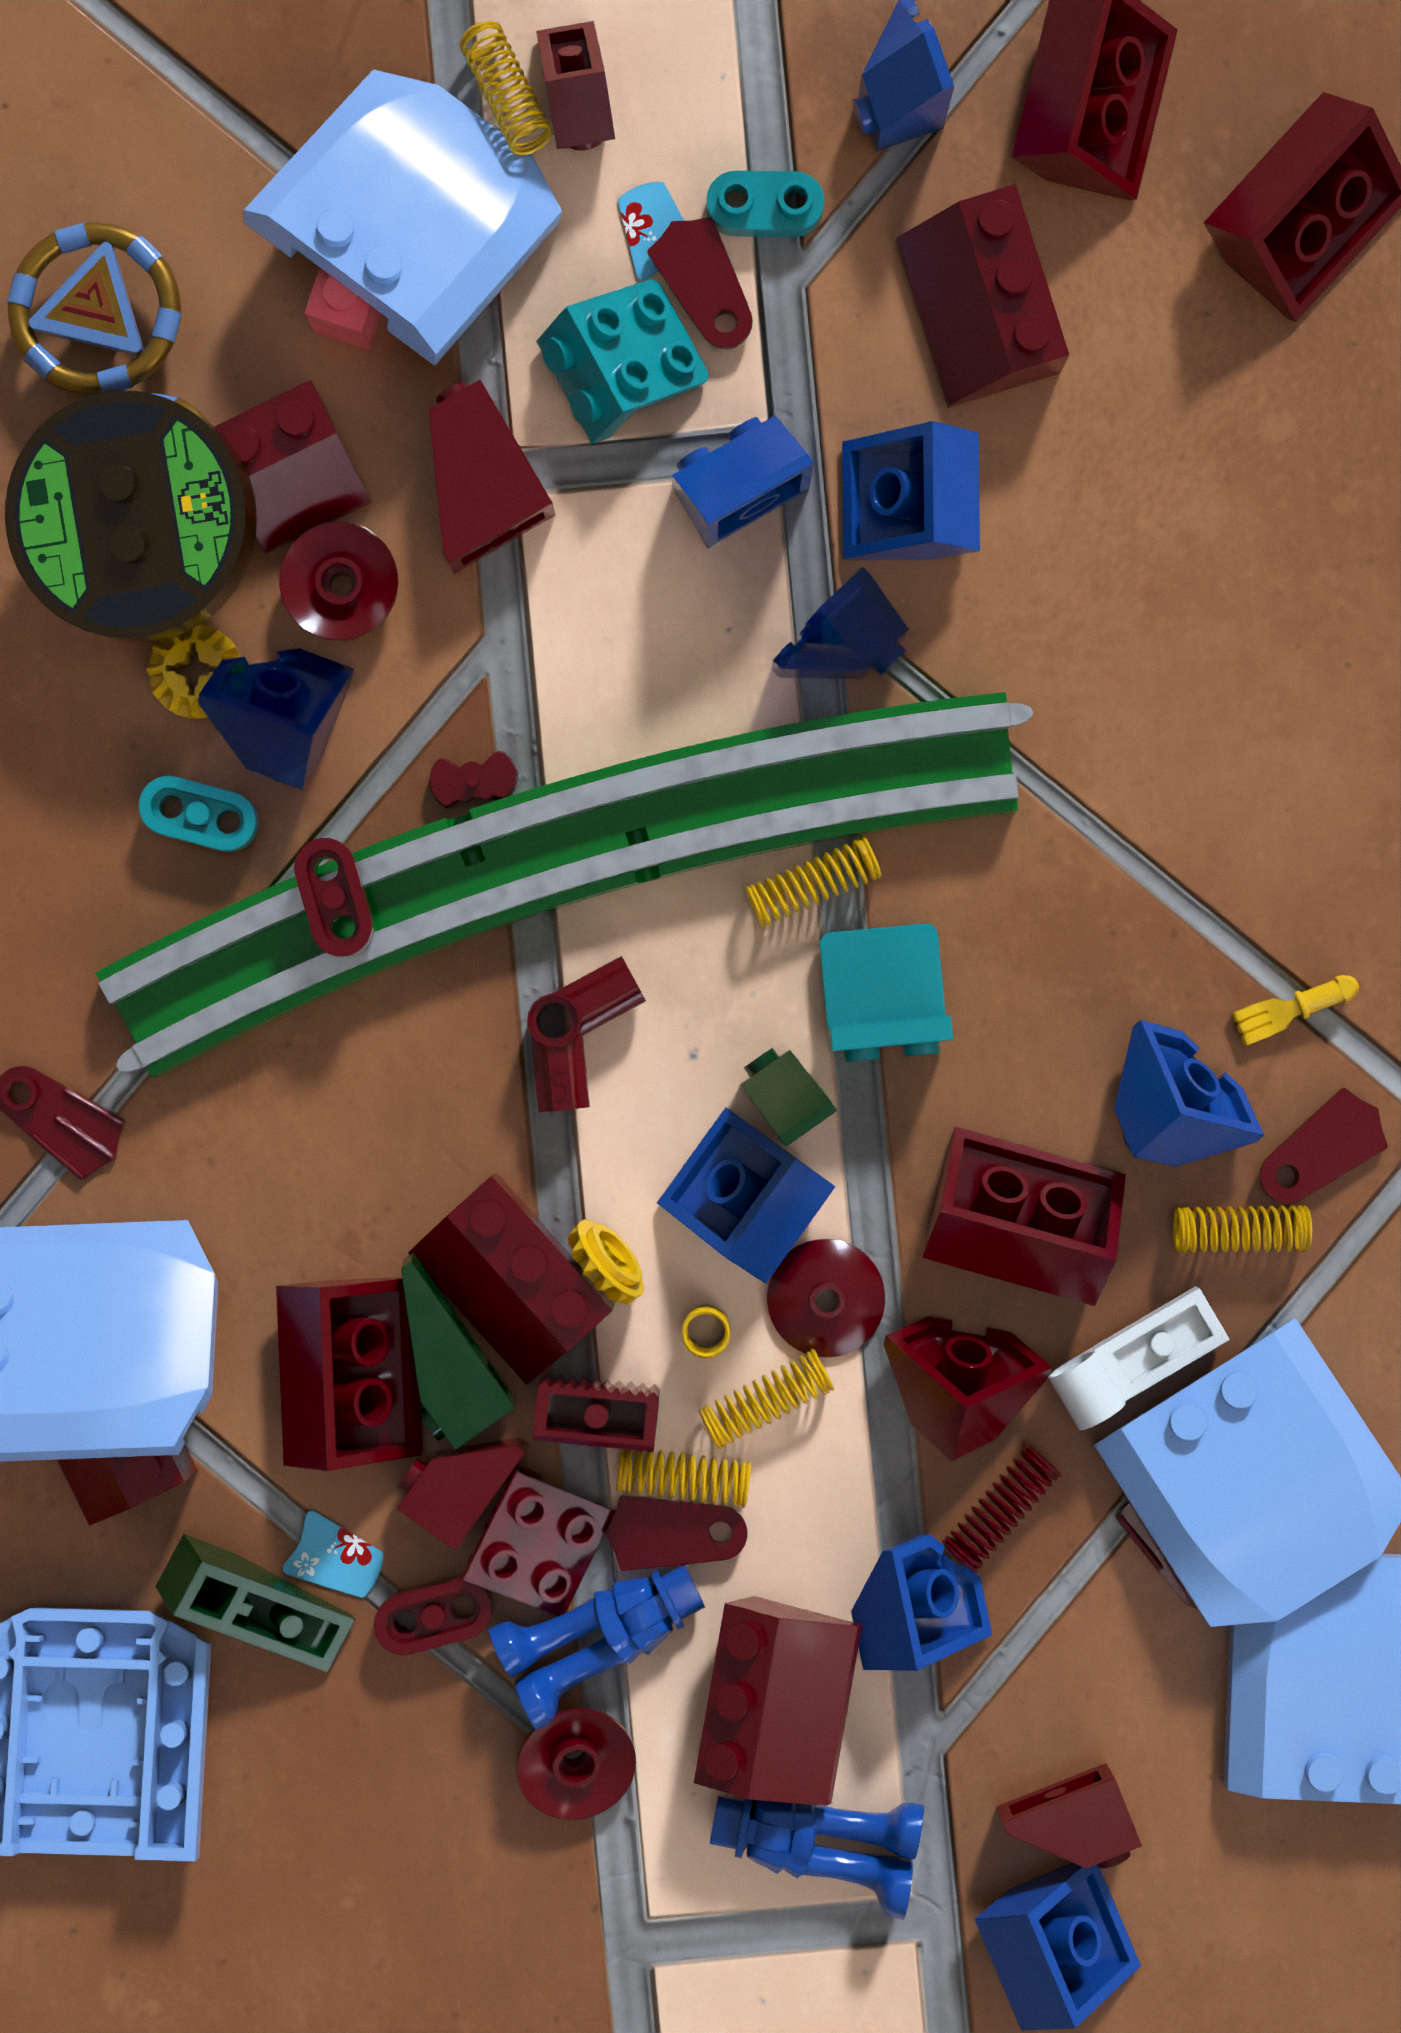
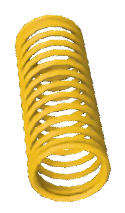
M483 21L471 26L462 35L459 47L465 58H467V63L475 75L479 88L484 93V98L488 101V106L492 110L497 124L501 127V132L505 136L511 152L517 155H528L540 150L551 139L553 129L550 123L545 120L546 115L544 112H541V105L537 103V97L532 94L533 89L528 85L529 81L524 77V71L520 68L519 61L515 60L516 55L511 51L512 46L510 43H507L504 30L500 23L495 21ZM491 28L498 30V33H490L483 36L470 49H467L468 42L481 31ZM495 37L490 43L475 49L483 41ZM501 45L496 51L488 54L489 52L493 51L497 46ZM501 54H505L498 61L492 64L485 65L486 62H488L492 58ZM476 61H482L479 66L475 65ZM509 63L503 69L489 74L497 66ZM481 69H487L483 74L479 73ZM513 71V73H511L508 77L500 81L493 82L501 75ZM485 78H491L487 83L484 82ZM517 80L513 85L497 91L506 83ZM489 86H496L492 91L488 90ZM517 89H521L515 95L509 98L502 99L510 92L515 91ZM493 95H500L496 100L492 99ZM526 97V98H525L524 100H522L520 103H518V104H516V105H514V106H512V107L506 108L508 105H510V104L513 103L514 101ZM504 103V105L501 108L496 107L497 104ZM530 106L524 112L511 116L519 109ZM502 112H508L505 117L501 116ZM530 115H534L529 120L521 124L515 125L523 118L528 117ZM506 121H512L510 125H505ZM539 128H545L543 133L536 138L522 143H515L518 138L528 136ZM511 129H516L512 134L509 133Z
M861 836V839H853L852 849L844 843L842 853L834 847L832 851L833 858L829 853L824 852L823 862L819 857L814 856V868L806 860L803 863L804 871L799 865L795 864V877L788 869L784 871L785 881L780 874L776 873L774 876L776 886L768 877L765 878L766 890L758 881L755 883V886L750 884V887L746 886V894L760 926L765 929L766 926L769 927L772 924L762 894L776 921H781L772 891L786 917L790 918L791 914L781 885L795 912L800 914L801 910L790 879L806 909H810V904L800 876L815 904H820L810 872L818 884L824 899L829 901L830 898L819 866L834 895L838 897L839 892L828 861L834 869L844 891L848 893L849 888L842 873L838 857L845 867L854 888L858 889L859 885L847 852L857 867L863 882L868 884L857 848L872 880L880 879L882 876L881 870L866 837Z
M1271 1205L1267 1210L1263 1206H1259L1256 1210L1252 1206H1249L1246 1210L1238 1206L1235 1211L1231 1206H1228L1224 1211L1220 1206H1217L1214 1211L1208 1206L1203 1211L1197 1206L1193 1211L1189 1207H1177L1173 1217L1174 1245L1179 1254L1182 1252L1185 1254L1189 1247L1193 1254L1196 1252L1197 1234L1195 1217L1198 1211L1201 1220L1200 1249L1205 1253L1208 1244L1205 1221L1208 1211L1211 1217V1251L1216 1253L1218 1250L1216 1217L1219 1211L1222 1218L1221 1248L1226 1253L1229 1248L1227 1215L1230 1211L1232 1216L1231 1244L1232 1250L1237 1253L1240 1244L1237 1216L1239 1211H1241L1243 1217L1242 1247L1247 1253L1250 1249L1248 1215L1251 1211L1253 1215L1252 1243L1254 1251L1258 1253L1261 1248V1232L1258 1218L1261 1210L1264 1215L1263 1246L1264 1250L1268 1253L1271 1250L1272 1244L1269 1220L1272 1210L1275 1216L1273 1242L1275 1250L1279 1253L1282 1248V1228L1279 1216L1281 1210H1283L1285 1214L1284 1246L1290 1252L1293 1247L1290 1215L1292 1210H1294L1293 1230L1295 1247L1298 1252H1307L1312 1243L1311 1214L1306 1205H1298L1297 1208L1291 1205L1288 1210L1283 1205L1277 1210Z
M702 1305L691 1310L684 1320L681 1331L684 1346L694 1356L704 1359L716 1357L722 1353L730 1339L729 1319L725 1313L716 1306ZM698 1315H714L722 1322L725 1334L719 1343L711 1347H702L692 1341L689 1336L688 1325Z
M811 1349V1352L807 1351L806 1353L814 1371L804 1356L800 1355L799 1357L807 1380L795 1361L790 1360V1366L799 1387L787 1368L781 1365L780 1369L790 1393L775 1370L771 1371V1375L780 1397L766 1375H762L761 1379L772 1405L756 1380L752 1381L763 1410L747 1385H743V1390L753 1414L738 1390L734 1389L733 1394L744 1420L730 1397L725 1394L724 1399L736 1427L720 1401L715 1399V1405L727 1433L710 1405L706 1404V1406H703V1409L699 1408L702 1421L716 1447L722 1450V1447L726 1448V1441L733 1444L734 1437L732 1431L737 1438L743 1439L741 1426L747 1433L752 1434L753 1429L750 1420L758 1429L762 1428L760 1416L767 1424H771V1416L768 1409L777 1419L781 1417L778 1405L784 1413L790 1414L787 1399L795 1409H799L800 1405L796 1393L804 1404H808L809 1398L804 1386L810 1395L817 1400L818 1392L814 1382L823 1394L827 1395V1393H830V1390L834 1391V1386L815 1350Z
M621 1449L616 1482L617 1492L621 1490L623 1493L626 1485L627 1492H632L638 1470L637 1492L639 1495L643 1493L648 1473V1494L651 1496L654 1493L659 1472L658 1494L660 1498L664 1495L669 1476V1497L672 1499L676 1493L680 1474L679 1497L683 1500L686 1496L691 1473L690 1500L693 1502L696 1499L701 1477V1502L704 1503L707 1499L712 1475L711 1502L714 1505L717 1502L723 1474V1506L727 1504L733 1478L732 1505L734 1508L736 1506L743 1509L746 1507L751 1475L750 1461L746 1463L744 1460L741 1463L738 1477V1462L736 1459L732 1461L728 1474V1462L724 1458L720 1463L717 1475V1459L715 1457L711 1458L707 1472V1460L703 1455L700 1458L696 1473V1457L692 1454L689 1457L685 1474V1454L682 1452L679 1455L675 1471V1454L671 1451L668 1455L664 1472V1452L661 1449L658 1452L653 1473L654 1452H647L643 1469V1451H637L632 1471L633 1450Z

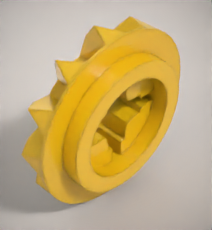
M201 624L184 633L161 639L160 642L154 644L150 663L146 668L152 693L159 702L172 713L192 719L207 718L228 707L237 696L243 679L242 660L234 643L220 630ZM194 647H196L199 661L203 665L210 666L212 669H219V672H209V675L199 676L198 685L195 686V693L192 695L193 689L190 687L189 679L175 671H171V669L188 665L190 656L193 655Z
M586 1219L581 1220L572 1228V1232L567 1236L569 1246L572 1248V1258L581 1266L583 1270L582 1275L587 1276L593 1282L595 1290L604 1291L608 1299L615 1303L621 1302L630 1305L643 1294L644 1284L640 1264L628 1245L613 1230L605 1225Z

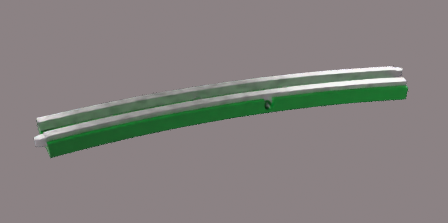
M1006 692L879 708L758 730L674 749L570 777L469 809V813L452 819L443 818L353 852L374 920V935L370 944L364 951L355 956L337 957L326 953L316 944L311 933L297 880L294 876L197 920L95 972L100 981L98 984L109 1004L116 1005L136 1042L132 1048L120 1056L117 1061V1068L124 1072L138 1071L146 1068L151 1078H158L271 1020L390 968L488 931L638 884L724 862L823 841L940 822L1014 814L1018 811V787L1016 774L1012 772L1008 729L1026 723L1032 717L1033 710L1024 704L1007 702ZM335 860L318 866V875L323 881L332 880L338 873V865ZM343 916L335 922L334 931L340 939H346L353 934L355 924L351 917Z

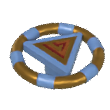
M82 222L58 229L39 241L23 258L16 273H14L7 300L11 334L24 361L46 382L63 390L83 395L123 391L133 388L148 378L164 362L175 344L182 316L178 284L165 257L143 236L124 227L99 222ZM92 245H100L30 318L37 280L44 269L61 254ZM114 248L126 252L151 276L157 290L159 308L152 338L145 349L143 348ZM34 331L137 357L128 364L97 373L78 372L63 366L38 342Z

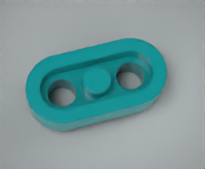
M736 170L725 172L712 182L707 192L706 207L707 215L712 218L717 230L729 236L801 237L812 232L820 223L825 200L820 184L806 173L796 171ZM732 192H740L746 197L747 202L742 207L734 208L726 203L725 198ZM791 193H798L805 198L806 203L801 208L793 209L786 205L784 199Z
M163 776L151 781L144 788L139 799V812L146 826L158 834L222 852H238L248 847L254 841L259 831L260 821L255 806L242 795L175 776ZM178 797L182 801V812L176 818H167L164 813L166 801L170 798ZM234 812L240 819L239 828L233 833L226 834L221 829V819L225 814Z

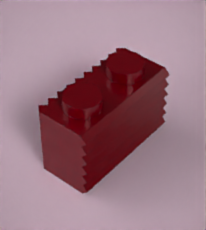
M548 1373L541 1379L538 1385L533 1440L654 1452L660 1389L656 1384H653L649 1389L644 1383L636 1387L632 1381L626 1386L620 1380L613 1385L608 1379L601 1384L597 1378L589 1383L585 1377L577 1381L573 1375L567 1380L561 1374L553 1379Z

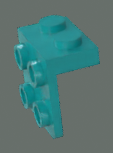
M646 280L566 306L536 340L542 351L546 366L554 373L570 403L574 418L582 425L591 444L610 438L635 411L699 389L709 378L702 359L663 287L655 280Z
M924 923L829 932L822 936L819 948L829 1052L843 1050L844 1062L880 1059L879 1047L903 1045L904 1057L940 1053L939 1041L954 1040L951 1016H946L938 932L933 925Z

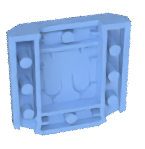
M372 70L243 210V223L290 258L299 251L388 318L387 331L435 366L560 223L562 210L534 157L531 154L517 155L512 153L502 132L442 87L428 82Z
M188 1220L0 1227V1462L179 1455L185 1444L183 1440L185 1433L196 1414L203 1413L213 1394L219 1286L217 1278Z
M1296 1318L1093 1445L1196 1608L1210 1627L1274 1622L1283 1619L1381 1557L1401 1523L1400 1475Z
M1383 1553L1375 1561L1279 1621L1229 1625L1223 1785L1227 1791L1265 1799L1401 1804V1554Z
M33 1607L0 1623V1856H14L18 1853L135 1856L134 1860L196 1861L199 1859L212 1642L154 1610Z

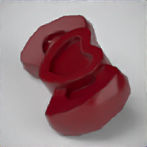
M503 751L494 752L482 765L470 761L460 767L447 759L440 758L431 768L428 786L434 799L441 806L449 808L459 801L469 803L475 798L490 800L493 797L502 799L511 796L516 789L518 771L512 759Z

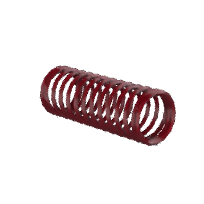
M1025 1445V1448L1020 1450V1454L1040 1475L1017 1458H1013V1462L1033 1483L1010 1466H1006L1008 1473L1027 1492L1003 1474H999V1478L1020 1500L996 1482H992V1486L1013 1508L989 1490H985V1494L1007 1517L982 1498H978V1502L1000 1525L975 1506H971V1510L993 1533L968 1514H964V1518L987 1542L961 1522H957V1526L980 1550L971 1545L954 1530H950V1534L961 1545L949 1536H945V1540H942L945 1548L974 1573H978V1569L983 1567L979 1556L984 1559H990L986 1548L991 1551H997V1547L992 1539L998 1543H1004V1539L999 1531L1005 1535H1011V1531L1005 1522L1012 1527H1018L1016 1519L1011 1514L1019 1519H1025V1515L1018 1505L1026 1511H1032L1030 1503L1024 1497L1033 1503H1039L1038 1497L1031 1489L1041 1495H1046L1045 1489L1037 1480L1048 1487H1053L1050 1478L1058 1481V1477H1061V1473L1029 1445Z

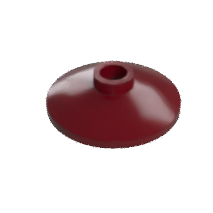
M328 522L304 532L286 552L279 574L281 598L290 616L310 634L331 641L357 639L376 629L391 612L397 598L399 586L397 566L386 544L367 528L349 522ZM341 575L350 577L352 579V588L347 594L336 595L332 592V582L335 578Z
M817 1239L805 1242L789 1251L769 1280L767 1305L775 1329L793 1348L805 1354L813 1349L818 1357H837L858 1349L875 1333L885 1309V1289L877 1267L860 1249L840 1240ZM831 1289L838 1294V1304L834 1309L823 1311L817 1307L816 1296L821 1290Z
M591 1709L561 1711L555 1714L549 1725L537 1730L533 1728L521 1744L516 1762L519 1786L529 1803L546 1815L565 1820L593 1817L611 1808L629 1789L636 1770L635 1749L626 1729L611 1716ZM571 1751H583L577 1758L565 1757Z

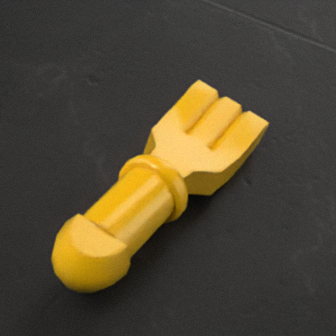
M1335 976L1334 980L1303 992L1295 991L1293 993L1294 999L1283 1001L1271 998L1231 1014L1234 1022L1238 1023L1236 1027L1238 1032L1242 1034V1042L1244 1046H1247L1285 1030L1292 1019L1300 1014L1303 1019H1308L1312 1013L1341 1002L1347 1003L1351 1001L1358 993L1359 983L1351 976Z

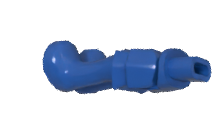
M683 1565L663 1576L660 1575L658 1570L650 1573L649 1579L644 1577L613 1582L611 1590L594 1592V1598L569 1612L543 1623L523 1627L507 1621L489 1628L488 1632L501 1664L512 1678L528 1669L538 1659L551 1651L601 1628L604 1638L552 1664L534 1669L515 1679V1687L521 1704L531 1724L537 1730L550 1724L551 1719L558 1713L559 1699L574 1686L622 1663L630 1665L641 1653L649 1655L673 1631L671 1623L679 1630L685 1627L682 1619L706 1607L686 1566Z
M718 1796L709 1844L735 1849L734 1857L742 1858L747 1848V1858L776 1874L784 1870L797 1879L802 1875L839 1879L862 1885L876 1893L884 1914L892 1918L904 1920L912 1884V1859H916L919 1848L924 1805L901 1803L890 1812L878 1813L835 1809L824 1805L748 1799L740 1801ZM816 1834L865 1842L884 1847L898 1856L875 1855L835 1849L815 1844Z

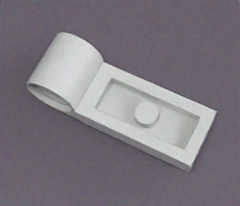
M1195 1286L1061 1365L1048 1378L1077 1428L1085 1430L1116 1414L1125 1406V1401L1230 1339L1202 1291Z

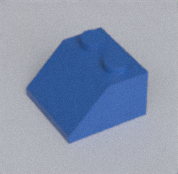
M776 415L762 423L758 417L751 418L738 425L728 434L730 442L711 453L707 447L699 448L677 463L676 466L679 471L672 475V488L707 548L809 490L814 463L809 454Z
M930 421L842 442L843 559L931 560L980 551L979 432Z
M725 1107L660 1197L657 1204L726 1259L766 1284L836 1186Z
M1069 1863L1008 1889L974 1919L1021 2031L1075 2029L1141 1967L1102 1872L1097 1865L1083 1868L1074 1863Z

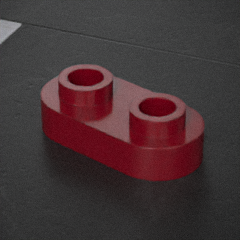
M314 839L301 848L294 864V873L312 936L316 944L328 954L337 957L355 956L367 948L374 935V920L356 858L346 845L335 839ZM325 859H334L338 865L337 875L329 881L321 880L318 875L319 864ZM343 916L351 917L355 924L353 934L346 939H340L334 931L335 922Z
M462 1575L396 1592L384 1600L375 1615V1636L384 1649L396 1655H411L473 1638L479 1635L490 1621L493 1612L492 1595L488 1589L462 1580ZM458 1596L469 1597L474 1603V1611L467 1615L458 1613L453 1607V1600ZM402 1611L411 1612L416 1617L417 1626L411 1630L400 1628L396 1622V1615Z

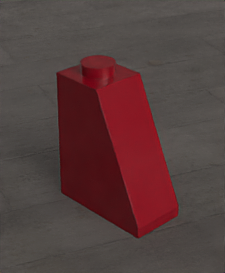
M481 380L469 386L465 381L450 386L437 396L436 402L438 404L428 409L443 554L454 574L556 515L553 502Z

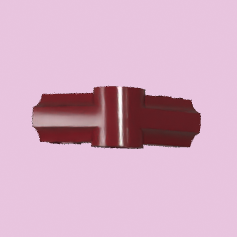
M622 956L552 994L540 997L532 1004L528 1012L527 1025L531 1034L539 1113L590 1107L583 1036L646 1002ZM553 1004L565 1006L570 1011L572 1017L570 1030L563 1037L559 1038L546 1036L539 1024L542 1011Z

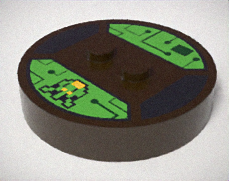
M119 390L103 392L77 400L60 409L34 432L19 454L10 476L5 500V526L9 548L15 565L24 582L44 606L64 621L82 630L118 640L144 642L161 640L189 631L214 615L228 601L243 579L252 557L257 532V511L252 484L244 464L230 442L214 426L181 404L165 397L140 391Z

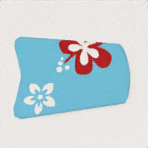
M664 182L639 185L624 193L617 200L636 275L640 280H647L658 272L649 258L647 250L662 236L672 221H684Z
M309 1511L305 1516L300 1543L284 1563L283 1572L289 1576L363 1598L370 1592L379 1577L383 1563V1552L319 1513Z

